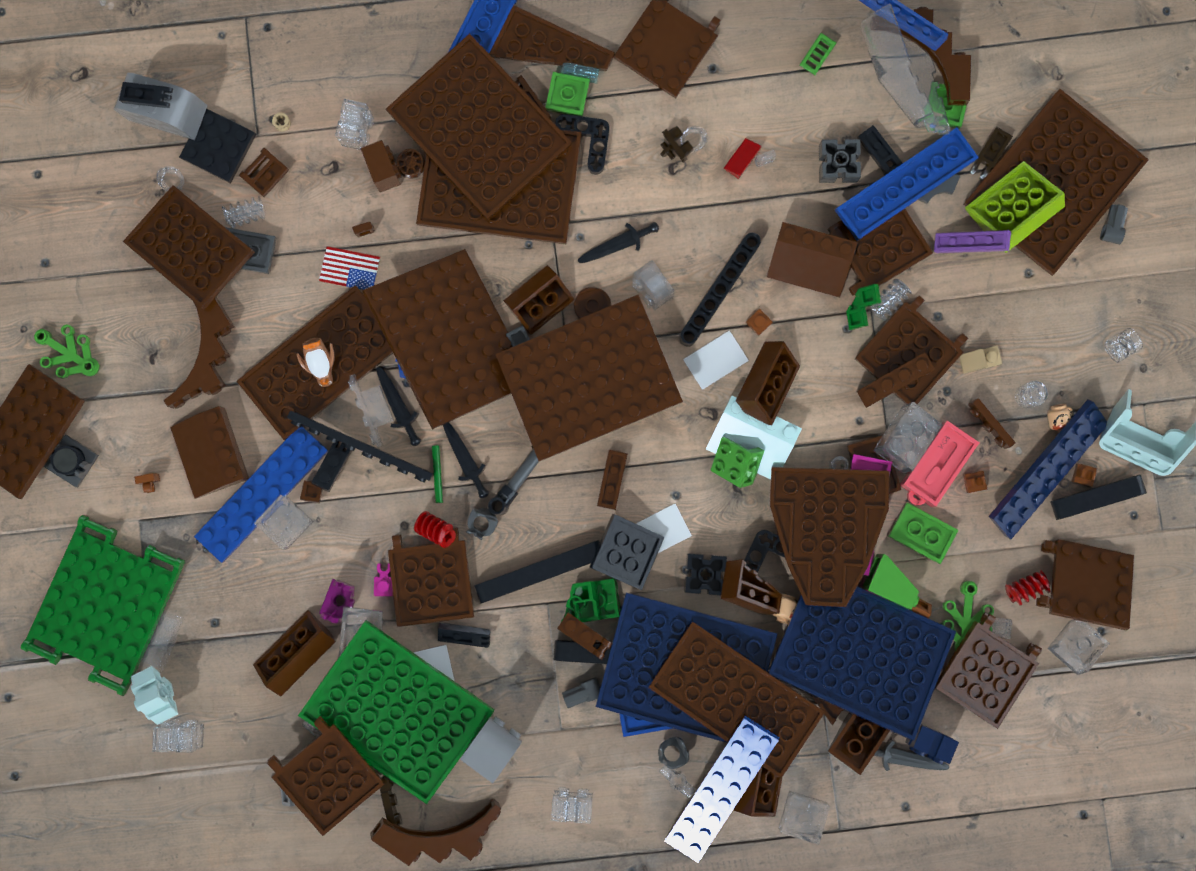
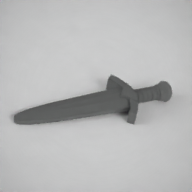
M892 739L887 742L883 750L878 749L874 756L882 757V764L886 771L890 770L888 763L930 770L949 769V765L946 763L941 765L926 756L923 757L919 754L892 748L896 744Z

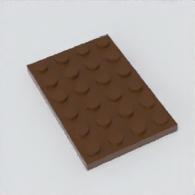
M174 185L123 241L203 310L207 308L255 253Z
M31 364L27 365L0 407V486L18 499H23L85 403L82 398Z

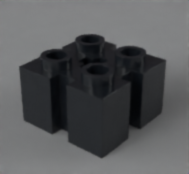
M687 553L686 569L691 570L690 577H685L684 592L701 594V589H707V594L721 595L724 579H721V572H725L727 556L710 555V560H703L704 555ZM703 569H707V572L710 573V577H707V580H703V576H700Z

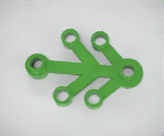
M68 324L63 325L61 328V333L66 337L68 348L52 339V334L44 329L36 331L34 339L38 344L49 345L63 354L53 358L42 357L40 365L43 368L49 369L54 365L74 361L79 365L70 368L58 367L56 369L57 377L65 379L69 375L78 373L94 376L99 371V363L96 359L92 358L89 345L90 338L83 334L77 337V343L82 346V358L77 354L74 339L75 329ZM69 327L70 332L66 334L65 330ZM43 333L44 338L40 340L39 336ZM85 337L86 342L82 344L81 339ZM48 359L49 364L45 366L44 362ZM90 363L91 369L87 370L86 366ZM64 369L65 374L61 376L60 371Z
M964 581L960 585V591L964 595L963 617L956 609L954 601L946 600L943 603V609L949 612L962 628L961 636L956 631L953 639L955 641V651L974 621L980 622L986 607L990 608L988 614L993 615L994 613L993 606L985 604L979 612L971 617L973 596L977 593V585L972 581ZM969 585L973 587L972 592L967 590ZM949 602L952 604V608L950 610L947 609V604ZM946 619L941 622V625L944 626L946 622H949L950 629L955 630L953 621Z

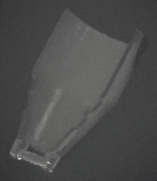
M888 4L870 14L862 21L860 26L878 81L916 128L926 127L930 133L938 132L940 135H948L950 126L942 97L938 98L937 89L940 88L938 81L935 82L933 74L936 73L934 62L916 43L902 36L892 5Z

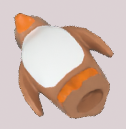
M311 338L302 344L305 360L297 353L298 361L302 368L316 378L321 387H328L333 382L332 367L335 361L333 345L330 343V352H328L321 338Z

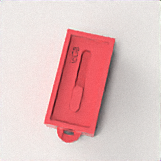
M949 421L942 422L900 483V486L908 491L907 498L911 504L922 505L926 503L930 507H936L980 442Z

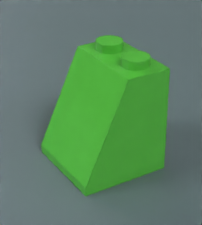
M876 554L870 567L869 576H866L862 589L912 610V607H916L920 598L918 596L919 591L887 555Z

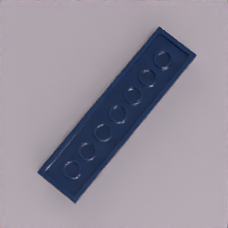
M1087 399L988 516L1005 537L1011 540L1018 533L1026 521L1105 430L1107 420L1093 401Z

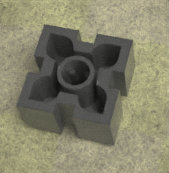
M837 139L822 140L820 142L819 161L824 162L819 167V183H835L837 178H842V183H857L861 178V162L856 161L861 154L860 139H845L843 144H837ZM837 159H840V162H843V163H842V164H839L836 160H837Z

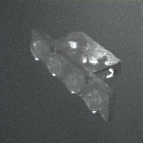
M353 374L349 376V387L357 395L355 401L357 407L363 410L365 416H362L365 426H369L372 434H369L372 444H376L377 448L382 447L383 443L376 427L392 422L394 419L380 385L362 392L357 378Z

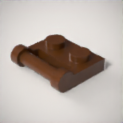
M263 148L260 151L261 154L239 176L260 195L265 197L289 169L267 149ZM268 158L269 162L251 179L250 176Z

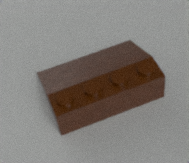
M782 222L767 278L840 298L858 242Z
M217 406L170 427L194 499L249 479L225 408Z

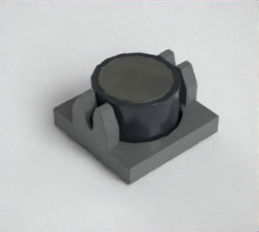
M65 435L48 458L49 460L44 467L78 488L99 455L70 436Z

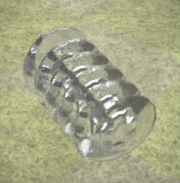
M258 196V201L251 197L250 204L244 199L243 206L237 201L236 208L230 203L229 210L222 206L225 220L232 228H235L237 223L240 226L244 225V221L247 224L251 223V218L256 222L258 221V216L261 219H265L266 216L265 207L260 196Z
M894 279L892 284H889L887 289L881 292V303L872 305L870 308L876 316L886 321L887 319L884 314L891 316L890 309L896 311L897 307L895 304L897 303L902 306L901 298L908 300L909 298L906 293L912 294V292L901 280Z

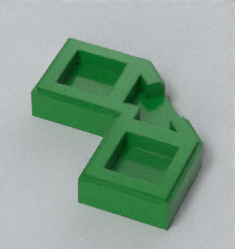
M872 284L857 290L852 305H849L846 311L849 330L868 326L866 307L881 303L878 284Z

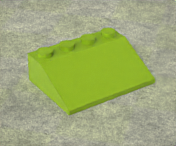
M1023 161L967 205L965 210L983 231H1011L1009 248L1011 250L1065 207V193Z

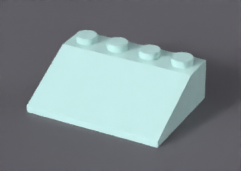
M731 396L706 450L716 454L722 437H726L748 450L759 447L765 451L757 474L771 480V467L783 468L802 428L777 416L773 425H767L745 414L736 402L737 398Z

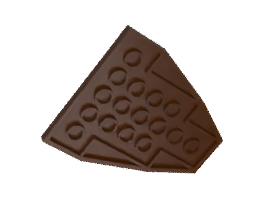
M771 467L770 508L787 565L806 605L846 607L867 570L889 511L890 471Z

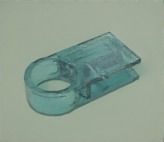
M572 63L562 64V74L588 78L591 83L597 84L599 69Z

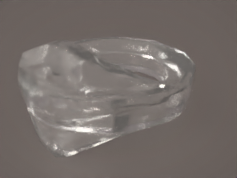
M697 126L687 128L683 132L684 136L680 138L681 145L685 142V137L688 134L699 133L702 140L696 147H693L694 150L692 152L702 149L707 142V132Z
M166 166L157 171L156 179L163 190L168 191L170 189L163 179L168 172L174 173L179 177L180 184L176 188L182 189L184 177L178 169Z

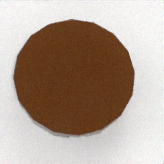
M588 287L581 290L574 301V311L578 319L611 306V299L608 294L597 287Z

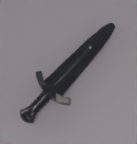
M652 222L650 226L636 231L633 226L626 223L625 227L629 231L583 254L578 259V262L587 263L635 244V251H639V238L650 233H657L659 226L656 222Z
M378 367L377 375L398 423H391V428H405L410 437V444L412 446L419 445L421 439L416 435L411 425L417 419L419 413L414 411L411 416L386 372L381 367Z
M449 422L444 424L443 428L465 475V477L459 476L458 480H473L478 490V497L486 498L489 495V491L482 485L479 478L486 465L481 464L480 468H478L453 426Z

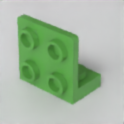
M722 437L711 471L739 488L753 485L765 450L759 447L748 450L732 440Z

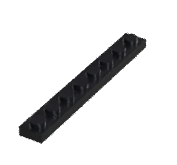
M290 411L287 418L291 419V424L300 428L302 425L309 427L308 431L313 434L327 435V440L337 443V441L345 443L344 447L355 451V448L363 451L361 455L372 459L373 456L379 458V463L390 467L391 464L397 466V471L407 475L408 472L415 474L414 478L421 482L430 481L433 473L297 412Z

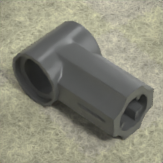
M1112 204L1110 206L1106 224L1101 230L1100 240L1118 245L1123 242L1126 232L1124 224L1128 208L1119 204Z
M597 677L562 692L567 708L598 699L600 685Z

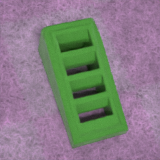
M820 33L800 63V66L816 75L836 45V42ZM822 41L828 45V50L821 46L819 42ZM817 47L825 53L824 56L815 51V48ZM811 54H814L815 56L820 58V62L810 57ZM809 60L815 65H817L816 68L814 69L813 67L808 65L806 61Z

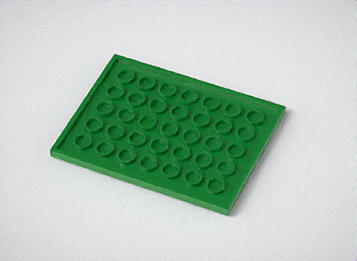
M365 620L298 716L316 729L318 728L314 725V721L320 716L329 727L335 724L370 766L427 804L495 709Z

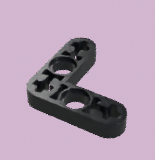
M567 114L559 115L556 118L555 124L560 130L581 132V136L591 137L587 163L588 170L594 175L602 173L605 166L609 138L608 122L597 118ZM566 120L567 124H572L573 120L575 121L574 130H572V125H565V128H562L559 123ZM580 122H586L588 128L580 131L577 125ZM603 125L606 130L602 131V138H594V136L598 137L599 130L596 128ZM597 142L604 145V149L600 152L593 149L594 144ZM595 156H603V158L599 157L598 164L601 167L599 166L595 170L591 165L595 163Z
M761 530L756 534L744 559L745 562L748 560L750 563L758 565L757 569L752 567V570L758 573L768 551L785 558L784 552L781 553L776 549L777 543L781 542L779 536L768 530ZM766 533L768 534L767 538L772 541L773 537L777 538L773 544V549L769 548L771 544L768 542L760 543L761 539L759 536H763ZM755 550L759 551L762 555L761 559L757 562L750 558V554Z

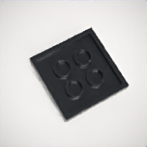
M206 108L195 140L188 139L179 158L231 184L256 133Z
M612 514L590 568L642 590L664 537L618 515Z

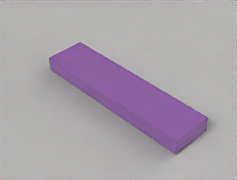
M1011 231L936 233L934 252L1009 251Z

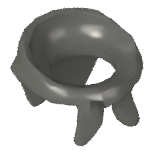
M474 508L468 517L467 525L469 530L466 532L473 534L480 540L483 539V536H490L498 524L496 515L491 513L488 508ZM481 516L488 520L489 526L485 531H479L475 528L474 520L476 517Z
M680 737L669 738L659 746V761L668 768L676 769L688 763L690 759L689 752ZM668 746H675L679 750L680 756L678 760L669 761L666 759L664 751Z

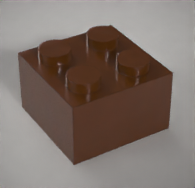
M380 140L361 148L373 182L380 193L401 185L399 179L402 176L396 163H393L395 158L389 145L385 146L383 141Z

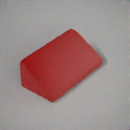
M745 138L724 169L737 179H740L762 146Z

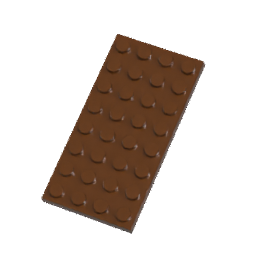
M355 285L239 378L237 383L282 439L286 440L300 428L291 424V419L287 418L290 411L297 412L310 419L314 418L392 355L393 351L365 296ZM311 338H321L328 352H330V343L333 345L335 352V361L332 367L333 382L328 387H321L316 378L302 368L298 361L297 353L305 360L302 344Z
M693 621L648 687L727 742L744 716L780 737L762 765L780 779L825 714V711Z

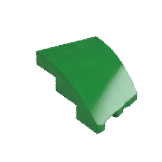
M616 579L572 584L564 618L567 613H570L581 622L620 617L621 609Z

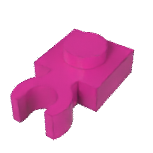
M378 563L377 571L380 573V577H374V596H393L391 577H389L390 564L388 563V569L383 571L381 568L382 564Z

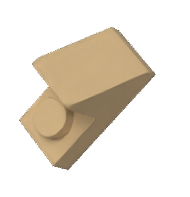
M998 346L978 349L962 354L959 357L963 374L1002 364Z

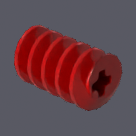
M427 511L422 512L414 524V531L417 534L443 548L449 547L456 538L452 524L441 520Z
M1040 570V573L1034 572L1033 576L1027 575L1026 579L1020 578L1019 583L1013 581L1012 586L1010 584L1005 585L1010 601L1012 603L1017 602L1019 606L1022 605L1021 599H1024L1027 603L1029 602L1028 596L1035 600L1036 593L1044 595L1043 590L1048 594L1051 593L1050 583L1042 570Z

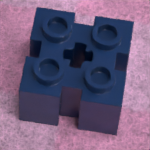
M922 724L919 727L915 740L906 739L905 743L910 745L909 749L923 757L925 754H928V758L941 765L944 762L951 763L959 744L953 738Z

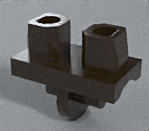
M678 126L669 131L665 129L662 133L670 146L663 142L661 144L663 151L660 155L662 157L668 155L673 160L676 157L673 154V151H675L684 163L688 160L687 156L694 150L688 140L680 146L677 144L676 141L684 136Z

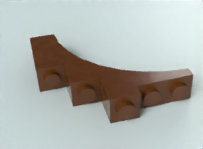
M927 7L914 9V12L933 24L934 9H928ZM875 16L873 30L887 31L903 36L916 43L930 56L942 75L946 88L947 105L967 106L970 101L971 55H966L964 52H957L952 55V32L943 30L948 33V38L934 51L883 16Z
M217 296L205 310L194 302L201 329L199 353L187 379L174 393L164 399L167 407L178 409L185 405L186 400L200 396L202 394L201 391L208 395H216L225 386L215 365L220 366L227 361L226 358L230 357V354L219 337L230 334L231 329L235 326Z
M492 799L480 812L456 826L431 831L408 829L382 817L370 832V836L373 842L408 866L419 859L421 851L438 863H441L443 859L446 860L450 856L452 848L471 861L474 856L477 857L481 853L483 843L480 836L483 837L487 833L490 823L499 817L501 807L499 802Z

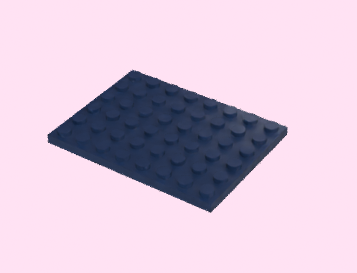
M858 586L846 607L808 606L800 594L768 673L782 682L914 741L956 631Z
M626 592L596 707L728 743L648 687L692 621L766 672L769 669L777 633Z

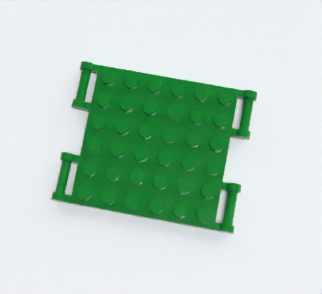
M81 515L31 629L21 644V650L31 651L48 659L49 663L54 665L59 663L63 653H67L95 666L88 677V681L102 684L117 691L118 695L125 696L132 682L131 676L135 675L182 571L185 560L171 557L156 550V547L152 545L146 548L145 556L142 558L113 545L118 532L112 527L107 528L89 520V517ZM86 527L106 535V539L102 540L85 532ZM155 557L172 565L173 571L151 562L152 558ZM35 639L56 648L55 652L52 653L34 645ZM102 670L123 679L122 684L101 676Z

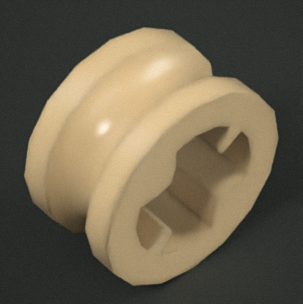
M281 112L273 116L272 123L278 131L284 132L290 128L291 121L285 113ZM280 118L284 120V125L279 124L278 120Z

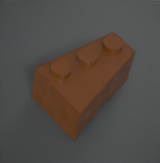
M743 559L726 562L721 593L722 600L762 615L779 614L782 599L781 593L767 581H763L755 570H751L746 565Z

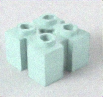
M153 666L131 676V690L135 695L134 706L138 711L143 712L148 720H152L158 725L178 715L177 705L173 700L172 683L165 677H161L160 673Z

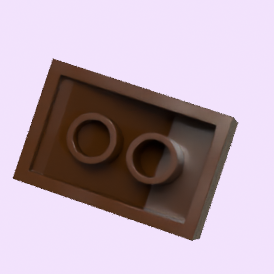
M849 712L831 743L828 752L861 775L890 730Z

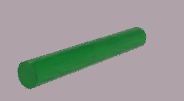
M437 445L432 446L435 503H443L440 448Z

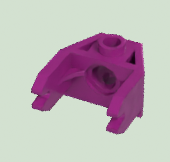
M332 579L319 613L321 614L320 618L336 624L341 623L348 610L351 611L354 606L355 586ZM339 595L343 596L345 600L342 606L336 603V598Z

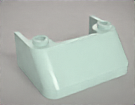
M1128 389L1112 409L1106 428L1100 436L1099 445L1103 450L1161 476L1169 475L1196 446V422L1187 432L1171 429L1163 436L1130 421L1132 417V409L1130 408L1132 390Z

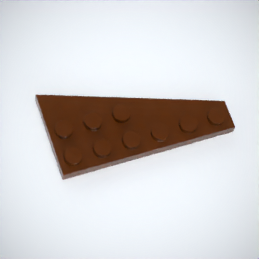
M513 5L489 55L493 58L607 71L615 52Z

